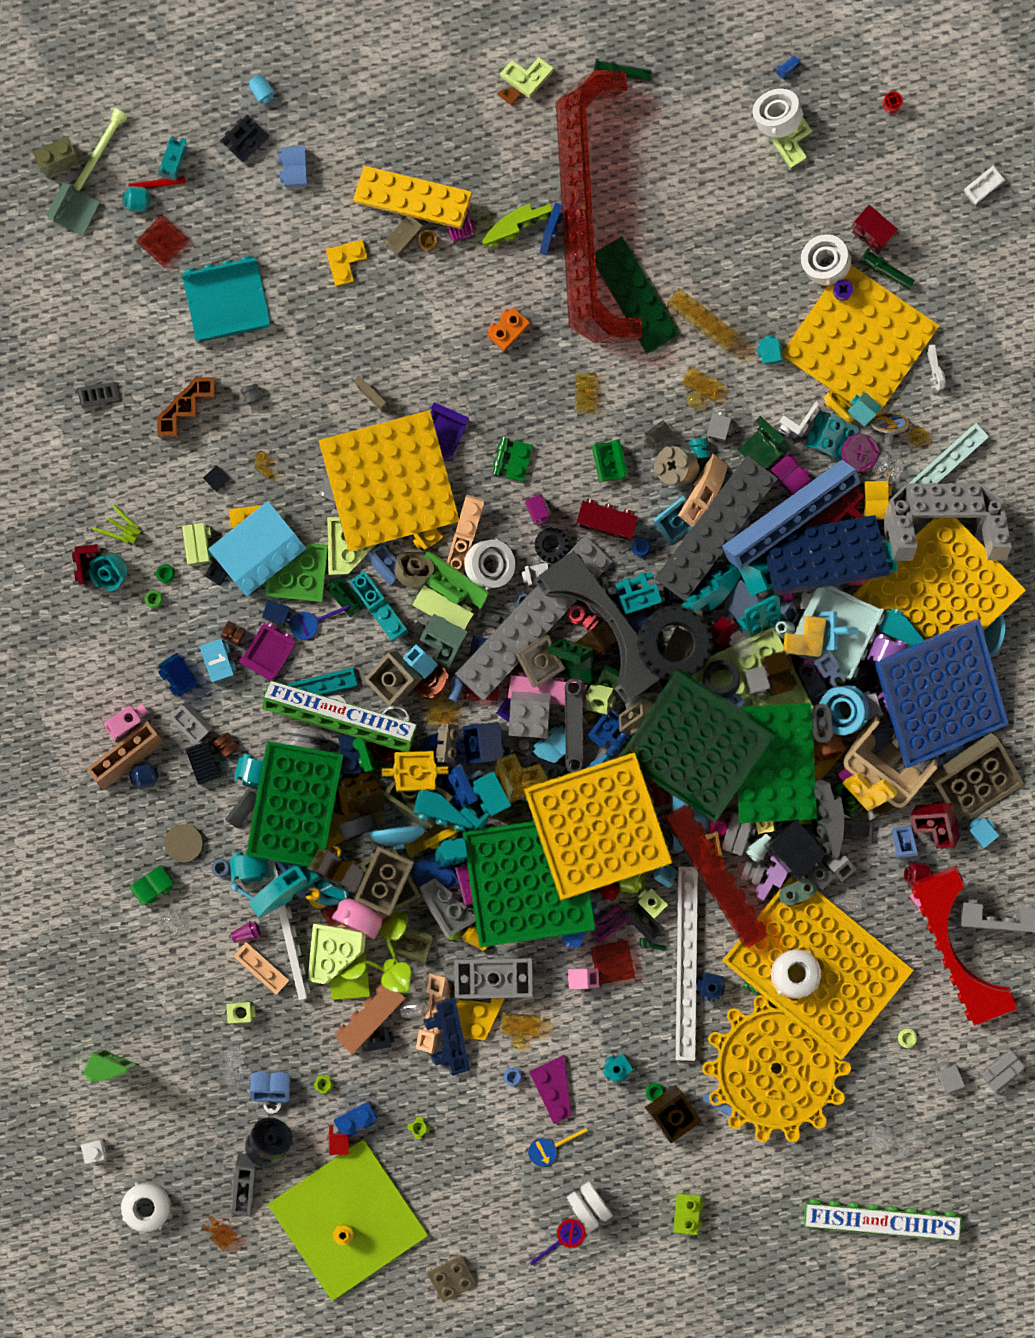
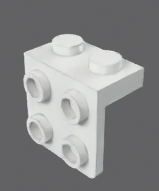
M815 402L800 426L783 415L776 426L779 428L778 432L785 437L791 436L794 439L797 436L802 437L809 426L807 421L810 420L812 422L820 409L817 408L819 403Z

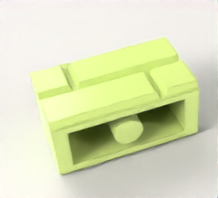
M206 523L182 526L187 564L195 565L212 562L211 557L214 556L208 550L211 547L209 546V538H212L211 528L207 527Z

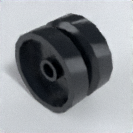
M268 1117L260 1119L255 1123L245 1141V1151L248 1158L260 1167L270 1168L277 1166L283 1161L292 1145L293 1136L291 1130L286 1123L277 1118Z

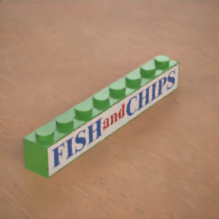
M270 680L263 697V710L356 738H363L366 741L403 752L410 751L416 735L417 724L410 721H404L390 715L358 707L354 704L344 703L337 699H331L317 693L284 685L280 682Z
M810 1199V1202H805L804 1227L960 1240L961 1217L956 1215L957 1212L953 1211L937 1214V1210L926 1209V1212H918L917 1208L907 1207L906 1211L899 1210L897 1206H887V1209H881L876 1204L860 1207V1203L849 1202L848 1206L841 1205L840 1201H829V1204L821 1203L822 1200Z

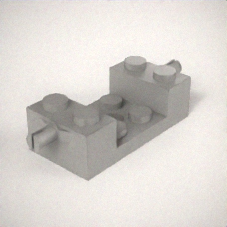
M964 899V903H953L950 909L958 911V926L1035 932V905L1022 904V907H1016V919L1001 917V921H996V917L982 916L983 904H978V900Z
M532 958L454 959L453 974L441 975L449 978L448 983H453L455 999L533 997L532 985L534 981H545V978H538L545 977V973L533 972ZM489 974H498L499 981L496 984L489 983Z

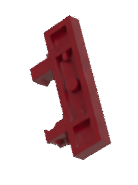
M854 487L818 513L803 528L838 522L843 517L847 518L848 516L852 519L863 517L857 510L860 508L858 503L865 496Z

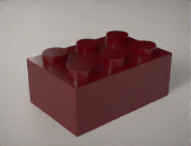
M587 499L586 501L582 500L576 526L631 541L638 516L634 515V511L624 509L622 512L616 510V506L605 504L604 507L598 505V501Z

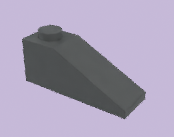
M245 1153L238 1154L235 1166L231 1214L251 1216L257 1165Z

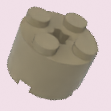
M668 446L658 454L653 469L659 479L666 484H689L696 479L699 473L698 457L693 450L687 447Z

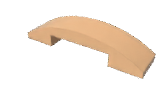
M429 973L426 990L427 993H430L426 1018L433 1017V1013L437 1012L435 1002L449 998L448 979L433 973ZM424 1026V1029L419 1030L416 1049L434 1053L442 1035L441 1030L437 1028L427 1030Z

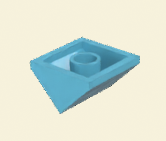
M684 496L668 507L652 522L670 545L693 528L678 516L687 501Z

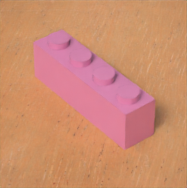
M515 672V676L511 675L508 699H511L512 691L551 694L550 704L565 706V678L553 677V680H547L533 688L528 677H526V673ZM580 681L582 684V708H584L587 685ZM576 682L569 683L568 690L572 693L576 692L579 688Z

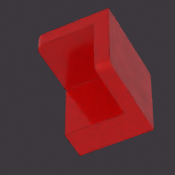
M329 1125V1155H349L350 1139L348 1134H334L333 1125Z

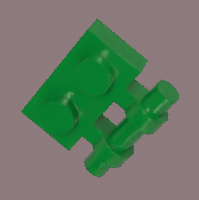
M502 437L500 444L497 446L498 453L496 461H493L492 466L494 468L492 474L500 476L501 469L507 470L505 478L524 483L533 445L515 440L512 448L507 446L509 439ZM505 453L511 454L509 464L503 463Z

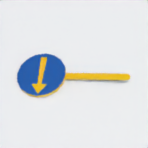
M585 1128L555 1144L547 1138L535 1139L528 1149L530 1160L537 1166L544 1167L550 1165L556 1158V1147L587 1132L588 1129Z

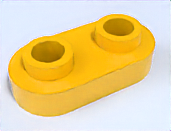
M830 390L824 396L826 406L834 410L840 418L848 423H852L855 420L848 412L851 404L833 390Z

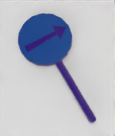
M350 605L317 619L309 612H299L291 619L290 630L296 638L308 640L316 634L319 621L349 609Z

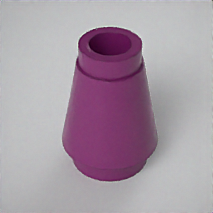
M249 921L231 932V938L234 943L255 940L261 936V931L256 921Z

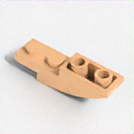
M715 454L710 456L693 484L695 488L678 515L691 527H694L715 499L726 475L728 465Z
M470 495L465 497L447 560L450 566L462 574L465 571V557L473 545L485 502L484 499Z

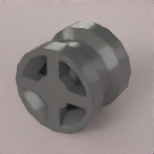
M252 384L240 390L241 394L245 397V405L263 399L262 394L258 391V384Z

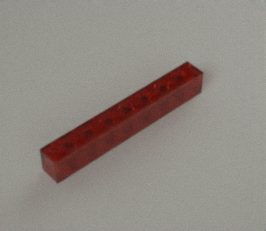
M683 804L663 818L744 948H750L767 937L765 933L767 928L762 921L759 922L755 917L757 914L756 910L751 904H747L745 900L747 898L746 894L741 888H737L734 883L736 878L731 871L727 872L724 867L726 862L722 856H717L714 851L716 847L711 839L707 840L704 835L706 831L700 822L697 823L694 819L695 813L693 809Z

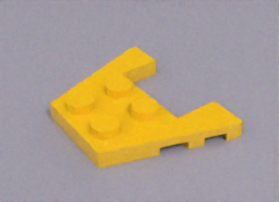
M448 983L449 998L451 997L452 983ZM491 998L490 1003L455 999L463 1038L485 1040L505 998Z

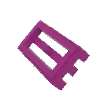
M616 905L594 922L596 927L616 910L620 912L598 930L591 931L599 943L629 921L624 916L625 912L619 905ZM621 916L624 917L621 922L599 937L598 934Z

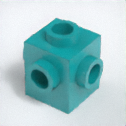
M623 1053L617 1057L613 1054L604 1060L606 1064L603 1065L605 1070L602 1072L608 1081L612 1079L613 1082L618 1081V1083H621L628 1078L627 1074L633 1071ZM615 1066L620 1067V1070L618 1072L613 1071V1068Z

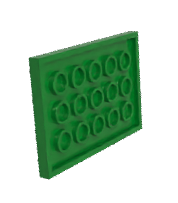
M811 702L739 706L740 709L776 732L737 790L739 823L817 819L816 796L814 794L815 769Z
M272 741L266 742L245 855L309 867L318 850H326L343 754Z

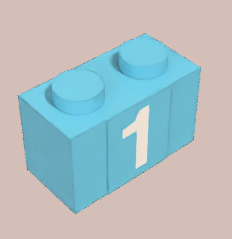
M219 639L199 646L212 683L235 676L234 671H237L234 661L229 660L227 653H230V648L227 642Z

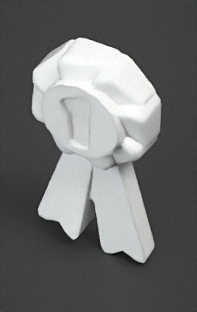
M929 345L927 355L933 378H930V381L934 382L935 388L939 391L945 387V375L943 370L938 367L935 345Z

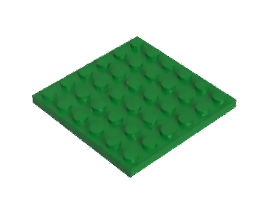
M535 821L463 832L480 948L595 930L589 891L560 900Z

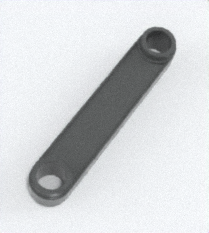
M574 678L569 679L565 683L566 768L571 773L580 771L583 768L582 684ZM571 682H576L579 685L578 690L574 693L568 690V685ZM572 759L579 760L580 765L577 769L569 767V762Z

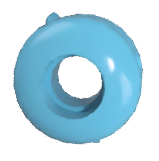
M842 685L830 689L819 702V704L827 705L831 710L832 731L834 734L847 735L856 732L868 722L870 713L868 699L855 686ZM841 701H845L851 706L852 713L848 719L840 713L839 705ZM819 711L820 718L823 717V713L821 711Z

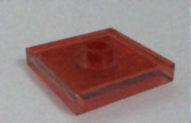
M161 214L136 240V243L165 268L190 240Z
M628 940L590 947L594 968H598L599 985L635 978Z

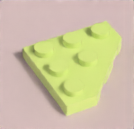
M327 517L329 575H348L377 544L348 552L339 517Z
M313 924L307 981L321 984L329 983L364 952L366 934L330 925Z

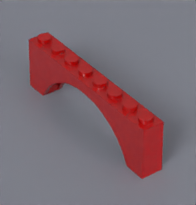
M952 866L914 881V888L911 889L915 899H919L921 906H919L920 912L929 921L927 923L930 934L935 935V946L938 952L942 951L944 956L942 962L945 969L949 968L952 974L949 977L953 987L957 986L959 990L957 996L960 1003L965 1004L967 1010L964 1012L967 1020H972L975 1026L1017 1010V1002L1010 987L992 984L977 977L964 966L952 947L948 933V917L955 898L964 888V880L958 866Z

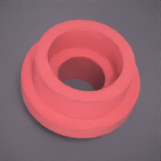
M572 605L567 611V618L570 622L579 624L585 620L586 611L581 605ZM579 611L580 617L575 618L573 612Z
M594 614L593 617L589 615L582 623L585 625L584 630L590 631L599 622V619L596 618L597 615Z

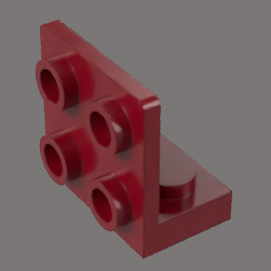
M98 544L75 546V551L72 552L73 563L77 565V570L74 571L75 582H78L82 587H87L84 557L94 559L97 555L103 553L102 546Z

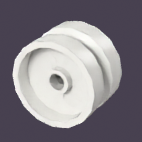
M588 1181L581 1186V1192L585 1199L576 1191L568 1195L567 1199L580 1221L592 1232L599 1227V1222L594 1214H597L605 1222L613 1214L593 1185Z

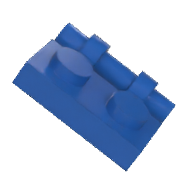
M610 708L607 715L603 714L587 735L588 738L601 748L607 743L610 747L607 753L610 756L619 752L622 748V743L631 736L620 732V714ZM615 731L619 734L616 739L612 737Z

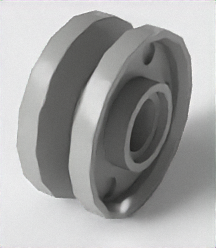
M283 728V733L291 736V738L281 740V743L321 750V746L314 744L313 740L322 739L323 734L304 729Z

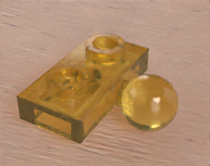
M691 366L681 385L694 391V393L689 394L686 398V403L691 408L700 406L701 395L715 402L724 386L723 383Z
M502 1012L501 1033L516 1034L512 1039V1046L517 1050H522L527 1045V1039L524 1035L539 1036L541 1015Z

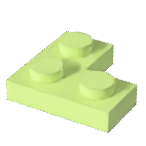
M538 58L526 71L512 60L500 73V77L525 96L531 98L554 72V68L541 58Z
M802 117L800 125L791 134L777 138L769 137L790 169L807 158L797 142L811 134L812 130Z

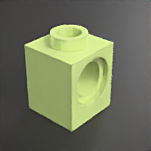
M592 683L586 693L585 710L607 715L610 708L615 706L614 688Z
M251 1002L226 1004L228 1024L251 1022L252 1017L256 1016L255 1006H251ZM239 1007L246 1009L247 1014L244 1018L237 1016L236 1011Z

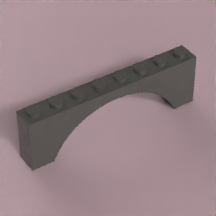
M574 550L534 579L545 596L563 595L576 598L590 605L607 621L615 634L621 656L620 675L615 690L626 704L661 679V677L652 674L643 665L644 662L639 657V649L637 648L639 633L632 629L627 617L620 613L617 604L608 597L606 589L599 585L594 573L585 566L582 557L576 554Z

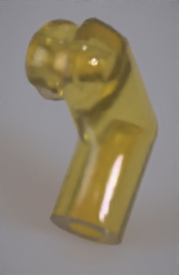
M261 450L254 455V468L265 478L269 479L273 471L266 466L267 455Z

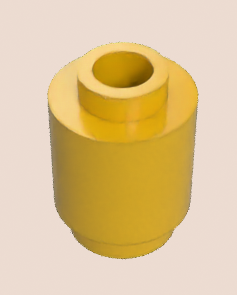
M348 1224L338 1225L333 1233L335 1242L339 1245L348 1244L353 1238L352 1227ZM345 1232L346 1238H341L339 1233Z

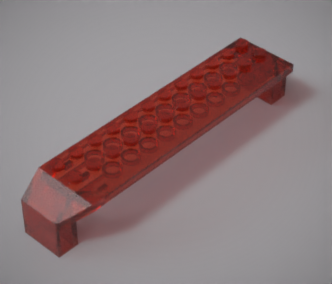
M594 70L580 78L556 101L561 202L563 205L562 213H564L563 236L569 328L594 343H629L642 338L641 318H616L597 297L586 108L595 98L612 99L627 91L626 71Z

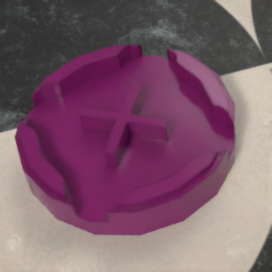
M855 434L844 442L842 459L855 468L856 472L870 470L878 460L879 448L871 436Z

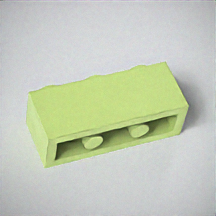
M423 585L412 604L413 607L431 617L433 614H436L450 623L460 626L463 630H466L474 616L471 613L472 609L462 603L459 606L450 602L445 596L438 594L430 586L426 587L425 585Z

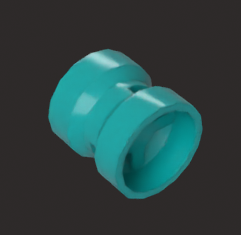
M708 438L689 440V446L696 453L697 460L710 458L709 451L707 450Z

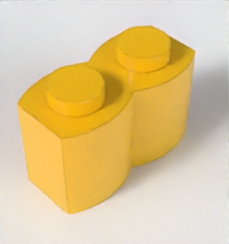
M865 481L864 517L875 515L876 520H884L889 504L888 498L892 497V486L888 485V481Z

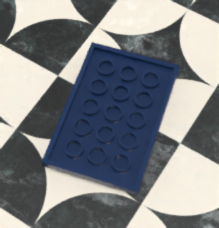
M875 515L796 529L765 552L774 596L890 575Z

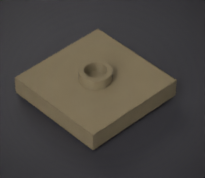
M360 376L354 380L356 387L381 412L387 408L386 402L379 396L380 392L373 385L369 386Z
M548 635L543 636L516 653L533 688L565 669L561 659L548 654V647L553 644Z

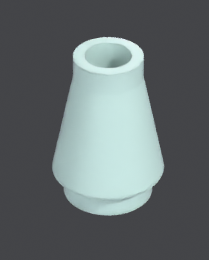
M781 621L776 624V632L779 638L784 640L785 633H795V627L790 621Z
M764 834L763 837L748 847L749 850L746 854L757 863L763 860L768 851L764 844L771 837Z

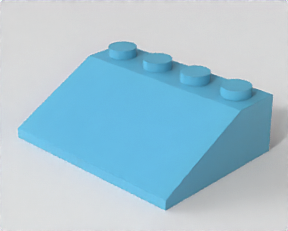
M268 501L208 548L246 597L306 549Z

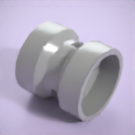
M746 861L740 879L744 881L751 880L752 884L758 886L765 868L760 866L755 868L752 863Z

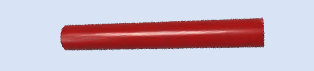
M177 177L176 181L165 178L128 183L129 187H144L145 189L186 184V177Z

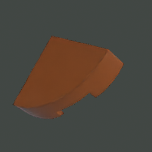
M510 87L502 89L497 95L510 106H513L522 93L516 88Z

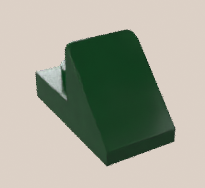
M606 665L596 684L614 688L615 690L620 672Z
M844 784L831 787L832 794L841 797L843 814L851 818L862 808V804L847 793L848 789Z

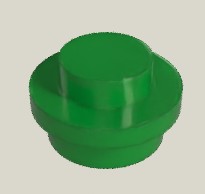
M160 565L156 570V577L162 583H170L175 578V570L171 565Z
M651 1083L646 1088V1097L651 1102L665 1093L663 1086L659 1083Z

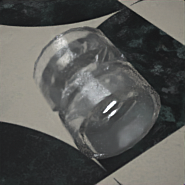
M882 451L871 473L879 477L885 476L886 481L895 485L906 466V462L898 458L892 459L891 454Z

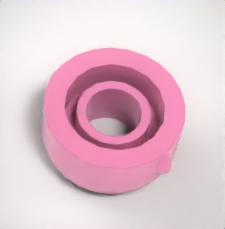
M353 899L342 900L337 911L332 916V919L352 930L360 931L366 934V937L374 940L383 922L381 915L377 911Z

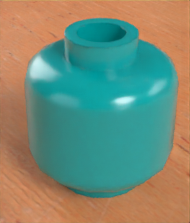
M128 187L126 191H123L122 204L126 206L128 211L144 212L147 205L150 206L151 195L147 194V190L144 187Z

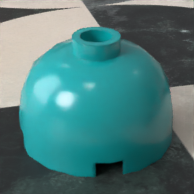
M101 553L89 563V576L92 582L99 588L103 587L109 592L115 591L126 580L127 565L121 556L116 553Z

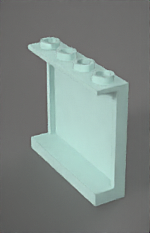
M833 586L817 588L794 634L803 635L805 616L817 617V612L835 611L837 612L838 627H857L859 629L857 635H838V650L831 651L841 666L836 671L843 674L845 679L850 680L851 677H856L860 669L857 665L860 659L864 660L868 652L865 649L868 642L872 643L875 638L876 632H874L876 625H881L885 616L882 614L884 609H878ZM822 651L821 656L828 651ZM795 654L811 663H814L813 661L819 658L818 656Z

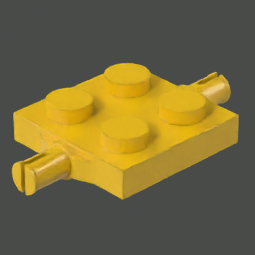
M433 751L396 752L394 754V767L382 768V777L394 776L396 792L435 791L436 775H448V766L436 767Z

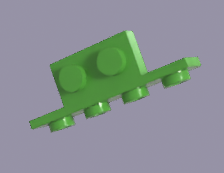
M426 552L424 558L427 560L429 557L434 564V571L427 579L426 584L434 591L441 593L450 602L458 604L466 598L481 609L489 592L472 582L468 577L432 552Z

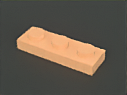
M247 942L233 956L276 995L289 981L287 977Z

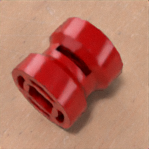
M895 91L886 94L882 102L885 112L893 114L899 111L903 103L901 94Z

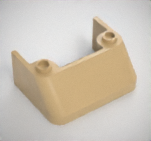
M876 713L855 739L844 758V766L853 775L860 772L871 786L886 778L898 792L896 797L888 800V802L895 807H903L937 769V759L933 758L922 772L912 766L910 768L906 767L899 774L871 752L876 743L875 736L871 732L879 724L880 715Z

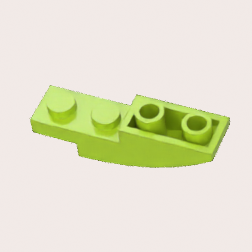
M526 204L512 211L496 223L482 240L483 247L488 246L490 249L498 246L500 241L506 240V242L515 240L517 238L516 235H519V226L526 228L532 225V221L539 219L541 222L549 219L552 213L551 205L548 204L532 210L530 204Z

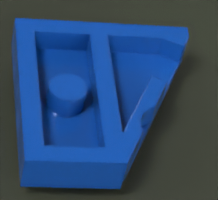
M555 202L544 232L539 253L547 255L552 238H556L559 229L556 227L557 223L561 224L564 213H561L562 204Z

